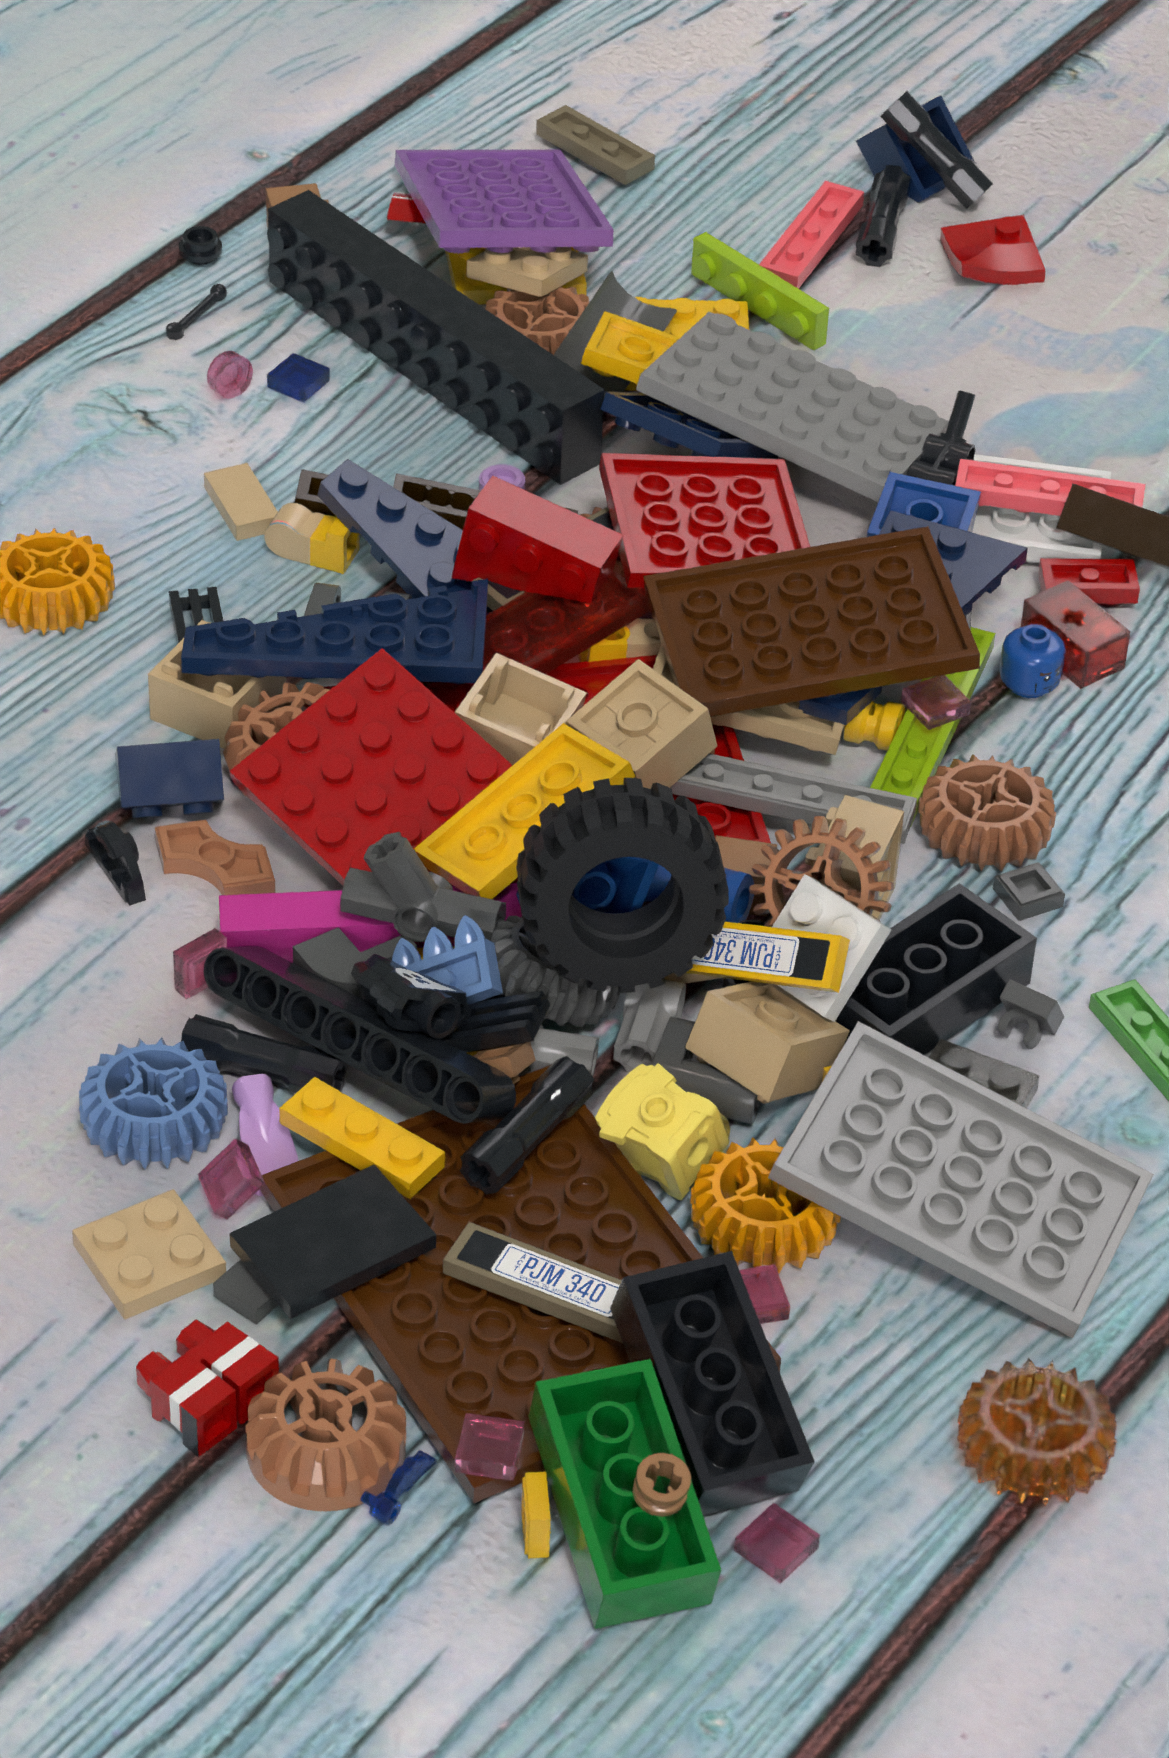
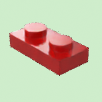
M1040 558L1038 575L1043 603L1138 604L1140 586L1134 559Z

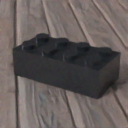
M959 883L890 928L891 932L835 1021L850 1030L847 1039L859 1021L925 1055L1001 1004L1000 996L1009 979L1024 986L1030 984L1037 937Z
M732 1251L623 1277L611 1304V1313L630 1363L648 1359L652 1361L703 1516L799 1491L815 1461Z

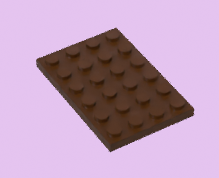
M929 526L643 576L645 595L674 684L707 707L710 717L980 669V652Z

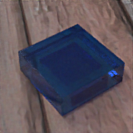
M292 353L267 374L268 388L301 402L308 400L330 381L329 367L295 353Z

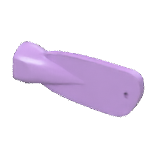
M266 1074L242 1076L233 1083L232 1092L234 1100L240 1108V1143L250 1187L254 1194L264 1196L260 1191V1175L299 1160L289 1128L280 1124L279 1108L273 1101L274 1089L271 1078Z

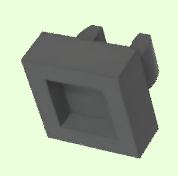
M1009 979L1000 996L1007 1012L1000 1018L998 1029L1003 1037L1008 1038L1015 1025L1020 1023L1027 1024L1029 1029L1023 1038V1042L1027 1048L1033 1049L1041 1040V1029L1055 1035L1064 1019V1015L1057 1000Z

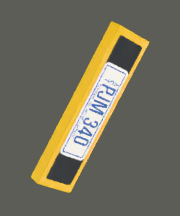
M725 922L719 934H711L714 945L706 956L700 959L695 955L691 959L693 968L686 972L839 993L850 940L841 935Z

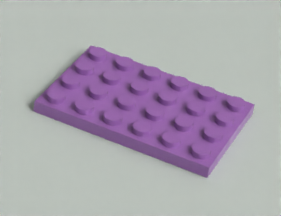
M395 150V168L437 245L447 252L466 253L470 251V248H487L489 251L496 253H508L513 251V247H530L531 250L542 253L554 252L556 247H573V249L580 252H596L599 250V247H613L614 229L561 150Z

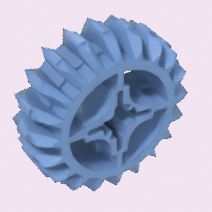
M162 1037L157 1044L146 1045L139 1038L136 1047L130 1049L122 1044H118L115 1056L100 1054L97 1066L88 1067L85 1081L81 1083V1090H79L80 1122L83 1123V1129L86 1130L91 1145H100L104 1157L118 1154L123 1166L132 1160H140L143 1168L146 1169L150 1162L161 1161L168 1169L173 1158L178 1157L189 1162L193 1150L207 1152L210 1140L219 1138L222 1124L225 1123V1116L228 1114L227 1085L224 1082L223 1075H220L216 1061L206 1060L202 1049L188 1052L184 1041L174 1046H168Z

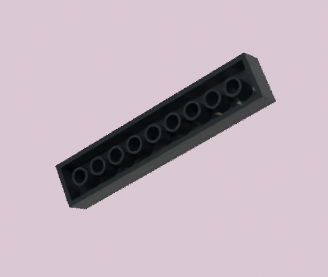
M310 190L268 208L269 282L275 287L281 289L305 308L311 310L332 327L354 340L361 347L374 354L388 366L394 368L418 387L424 389L448 408L454 410L478 429L484 431L559 485L600 464L603 432V410H601V406L604 400V389Z

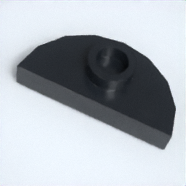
M108 820L98 823L96 827L89 829L85 834V845L125 903H128L130 906L145 901L144 883L137 863L139 853L133 836L129 832L123 833L114 822Z

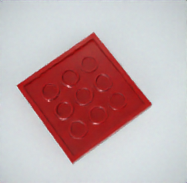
M622 453L601 454L599 471L613 529L623 534L619 554L627 588L644 589L643 576L810 547L785 459Z
M382 648L238 763L229 773L231 781L344 886V879L350 867L372 872L363 858L368 847L378 842L384 835L400 832L403 838H407L414 849L513 765Z

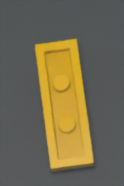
M316 1077L311 1079L279 1108L280 1124L359 1170L375 1165L397 1191L409 1199L445 1167V1151Z

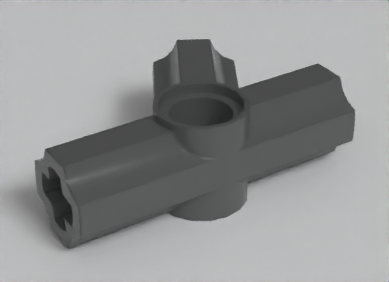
M400 832L384 835L378 842L368 847L363 859L372 872L350 867L344 879L343 891L340 897V909L342 912L393 923L398 933L414 942H425L432 927L438 928L447 936L455 937L457 927L465 915L479 925L485 938L490 941L498 922L505 921L506 918L505 902L453 891L452 886L446 879L438 874L428 872L407 838H403Z

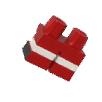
M195 1319L183 1328L176 1338L177 1353L181 1355L178 1359L171 1362L160 1352L152 1351L140 1360L136 1366L137 1384L151 1398L152 1418L157 1421L166 1418L182 1432L183 1445L198 1458L237 1429V1422L242 1425L248 1420L250 1401L253 1397L264 1392L265 1382L279 1373V1357L228 1321L217 1330H214Z

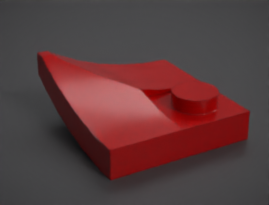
M1024 214L941 227V243L950 263L961 276L994 284L1018 285L1045 282V267Z

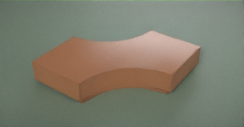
M207 820L155 827V841L164 874L179 873L202 878L214 885L222 895L275 893V878L266 847L263 844H239L226 840L211 829Z

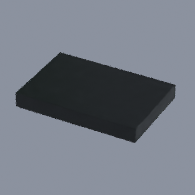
M375 1165L367 1167L229 1233L232 1250L290 1319L436 1248V1233Z

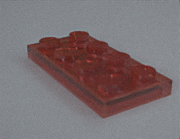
M612 571L591 603L525 592L487 614L483 671L494 655L498 653L547 674L651 611L646 593L641 587L627 588L625 577L615 571Z

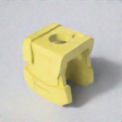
M659 1063L655 1066L640 1064L613 1088L599 1108L595 1120L601 1129L599 1132L600 1138L614 1142L640 1176L643 1175L658 1181L661 1188L675 1199L682 1200L695 1182L701 1164H708L714 1151L722 1152L729 1144V1139L719 1110L714 1103L698 1094L685 1092L675 1084L677 1081L675 1077Z

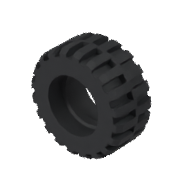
M627 777L624 778L623 785H610L609 778L593 781L594 789L582 793L580 788L576 787L563 794L565 803L558 807L555 803H550L539 814L541 827L535 824L530 826L523 839L524 850L518 853L516 869L518 876L517 887L525 932L530 943L537 946L538 956L549 967H555L558 964L559 975L572 983H578L580 978L586 980L587 989L605 992L606 986H617L619 993L635 992V986L649 983V987L652 989L666 984V976L675 973L677 977H680L692 969L691 959L695 955L700 959L705 957L714 945L711 934L717 935L722 931L726 920L724 908L729 904V889L719 845L715 840L713 828L707 818L698 815L696 805L685 796H678L674 801L670 787L656 782L649 789L643 787L641 779ZM638 857L659 864L672 874L667 886L655 900L642 908L630 912H599L586 907L572 895L575 886L588 871L603 862L615 858Z

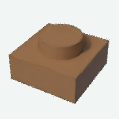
M531 1042L480 1050L473 1056L504 1072L511 1078L513 1084L520 1080L519 1073L536 1061Z

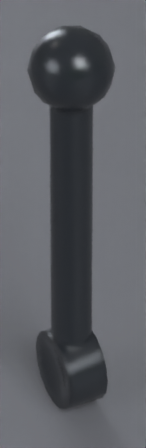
M218 283L213 285L210 289V294L179 322H172L166 326V336L171 340L181 339L184 336V328L212 303L221 301L227 296L226 287Z

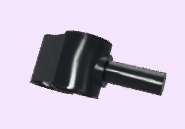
M958 390L946 433H941L940 436L931 433L927 436L920 460H915L912 463L907 474L908 476L955 486L960 459H974L975 445L966 443L967 440L963 439L975 399L974 394Z

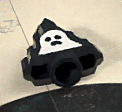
M373 954L367 961L355 963L351 975L359 985L361 997L366 1002L375 1006L377 1013L384 1017L386 1023L396 1030L422 1032L432 1038L441 1039L449 1034H453L470 1017L471 1008L467 1004L466 992L454 986L443 984L427 975L408 970L398 963L377 954Z

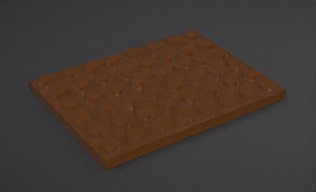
M551 1065L520 1076V1080L514 1083L516 1090L514 1108L530 1093L532 1084ZM585 1104L570 1118L561 1121L525 1158L523 1167L498 1192L486 1195L479 1188L469 1185L460 1172L462 1168L460 1156L484 1132L495 1128L503 1119L463 1124L435 1110H431L397 1123L399 1126L445 1151V1167L411 1199L403 1196L436 1233V1248L334 1298L473 1503L521 1484L525 1473L545 1472L529 1421V1412L537 1381L627 1364L630 1361L621 1342L444 1274L443 1259L469 1222L620 1280L623 1277L703 1258L617 1145L612 1141L600 1138V1126ZM323 1151L260 1175V1191L275 1212L361 1170L330 1152ZM768 1342L780 1372L781 1357Z

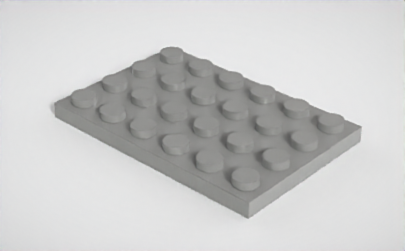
M708 312L640 374L636 390L877 502H879L889 472L907 475L912 463L915 460H920L927 436L931 433L939 436L941 433H946L949 421L938 417L937 413L928 407L914 406L897 398L896 394L889 389L866 384L845 369L831 368L816 361V358L806 351L792 350L777 343L769 334L753 332L737 325L735 320L727 315L713 314L711 312Z
M858 1021L775 1161L768 1178L1073 1338L1154 1174Z

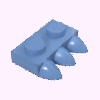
M466 915L462 917L457 927L454 949L448 937L436 927H432L426 937L423 948V960L417 949L406 939L401 938L396 945L392 961L408 970L427 975L443 984L454 986L466 992L467 1004L469 1005L503 993L495 945L485 938L479 925Z

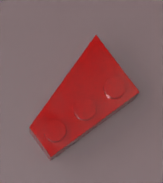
M492 475L468 508L451 578L470 582L476 578L488 579V581L515 590L591 603L614 570L623 534Z

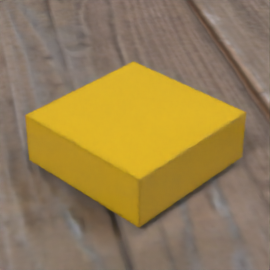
M546 1472L525 1473V1477H522L521 1517L525 1554H528V1559L549 1558L551 1517Z

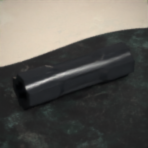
M908 91L900 96L880 116L901 140L910 143L941 176L944 186L966 209L993 185V182L971 159L963 156L932 123L929 113Z
M886 165L881 172L875 173L870 192L869 211L866 221L860 227L856 242V255L861 257L868 266L881 267L886 260L893 257L897 241V225L901 210L906 206L911 184V176L905 174L901 166Z
M195 1014L192 1019L188 1018L182 1031L181 1041H184L188 1052L202 1049L206 1060L216 1061L219 1071H229L243 1076L266 1074L271 1078L272 1084L288 1088L294 1094L314 1077L342 1092L348 1064L318 1048L311 1046L299 1047L239 1030L233 1024Z
M568 1056L557 1059L532 1084L530 1093L495 1128L484 1132L460 1156L462 1161L460 1172L470 1186L479 1188L486 1195L498 1192L523 1167L525 1158L561 1121L570 1118L594 1094L592 1090L594 1078L585 1065L574 1062Z

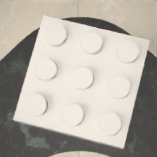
M974 454L973 459L974 461L1111 479L1110 471ZM978 506L972 533L1028 547L1026 563H1040V558L1101 559L1102 545L1056 529L1060 516L1035 512L1022 513L1013 509L992 506Z

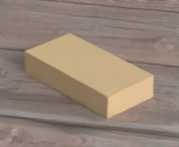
M248 463L204 473V488L236 541L264 535L265 530L278 511Z

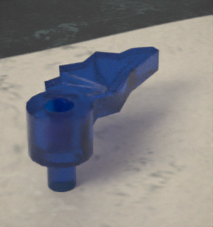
M419 1450L413 1457H407L403 1465L396 1469L385 1492L375 1496L365 1491L360 1501L370 1507L369 1515L387 1526L391 1525L398 1517L402 1507L401 1502L397 1499L403 1492L409 1491L420 1477L436 1464L437 1459Z

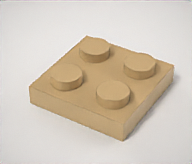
M513 247V251L508 253H496L486 248L484 252L467 260V277L543 297L587 272L588 255L571 251V247H556V251L549 253L536 252L531 250L530 247Z
M174 1189L72 1230L74 1247L124 1320L214 1283L226 1272V1261Z

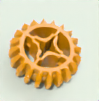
M55 528L50 533H40L35 529L33 535L17 534L15 542H2L0 549V619H6L8 627L22 625L25 633L38 629L42 631L43 635H46L49 630H59L64 634L68 627L73 626L77 629H83L84 621H98L99 612L108 610L109 602L113 598V591L115 590L113 564L110 561V556L104 553L103 545L93 544L90 536L77 538L74 530L62 534L58 533Z
M752 1137L747 1147L743 1148L731 1142L726 1153L714 1151L709 1163L701 1164L694 1186L691 1188V1220L693 1221V1228L698 1229L701 1244L712 1245L714 1255L732 1251L738 1266L743 1262L751 1263L756 1273L763 1265H772L780 1274L785 1263L789 1262L801 1269L806 1257L819 1259L824 1246L831 1245L832 1239L836 1235L837 1223H840L841 1216L768 1178L775 1161L784 1148L778 1145L776 1138L773 1139L770 1145H760Z

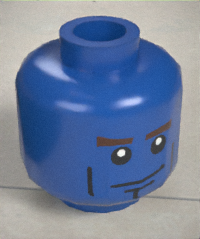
M1038 624L1023 626L1011 631L1006 636L1002 645L999 672L1003 683L1015 694L1025 698H1037L1053 691L1058 687L1063 674L1066 654L1063 640L1055 632Z

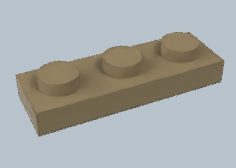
M567 105L536 121V134L624 185L654 170V154Z

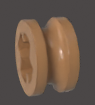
M657 1453L648 1456L642 1460L637 1468L633 1485L635 1502L642 1510L651 1515L661 1517L673 1515L682 1508L687 1499L691 1482L688 1467L681 1459L672 1454ZM657 1476H664L670 1479L666 1494L653 1490Z

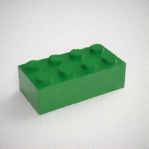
M651 1359L537 1381L532 1397L529 1421L594 1628L598 1629L712 1604L721 1567L692 1481L690 1482L686 1502L673 1515L663 1517L651 1515L639 1507L633 1495L637 1468L642 1460L648 1456L657 1453H667L678 1457L685 1463ZM657 1476L653 1490L666 1494L670 1479L664 1476Z

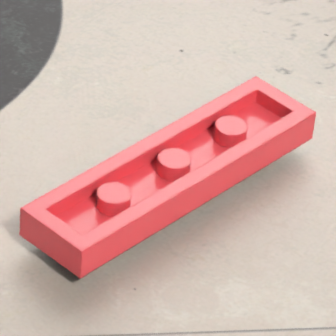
M825 180L759 265L799 289L862 208L864 191Z
M960 459L955 484L958 487L981 491L979 506H992L1013 509L1022 513L1035 512L1061 516L1073 483L1139 507H1143L1145 484L966 459Z

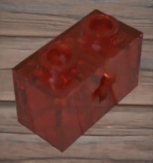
M1069 580L1024 600L1020 627L1031 624L1042 625L1055 632L1063 640L1066 650L1063 675L1080 689L1125 669L1131 631Z

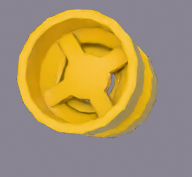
M872 701L845 725L844 740L856 744H861L866 740L874 743L878 749L888 751L904 717L905 705L891 701L883 705Z

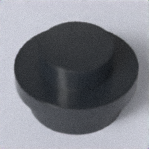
M191 227L183 233V238L179 242V254L196 265L208 264L222 253V242L217 237L216 231L209 227Z

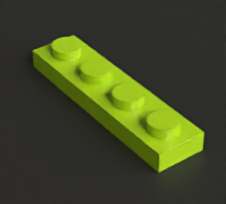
M704 232L693 238L691 274L732 300L747 301L749 311L813 351L826 345L829 307L709 233Z

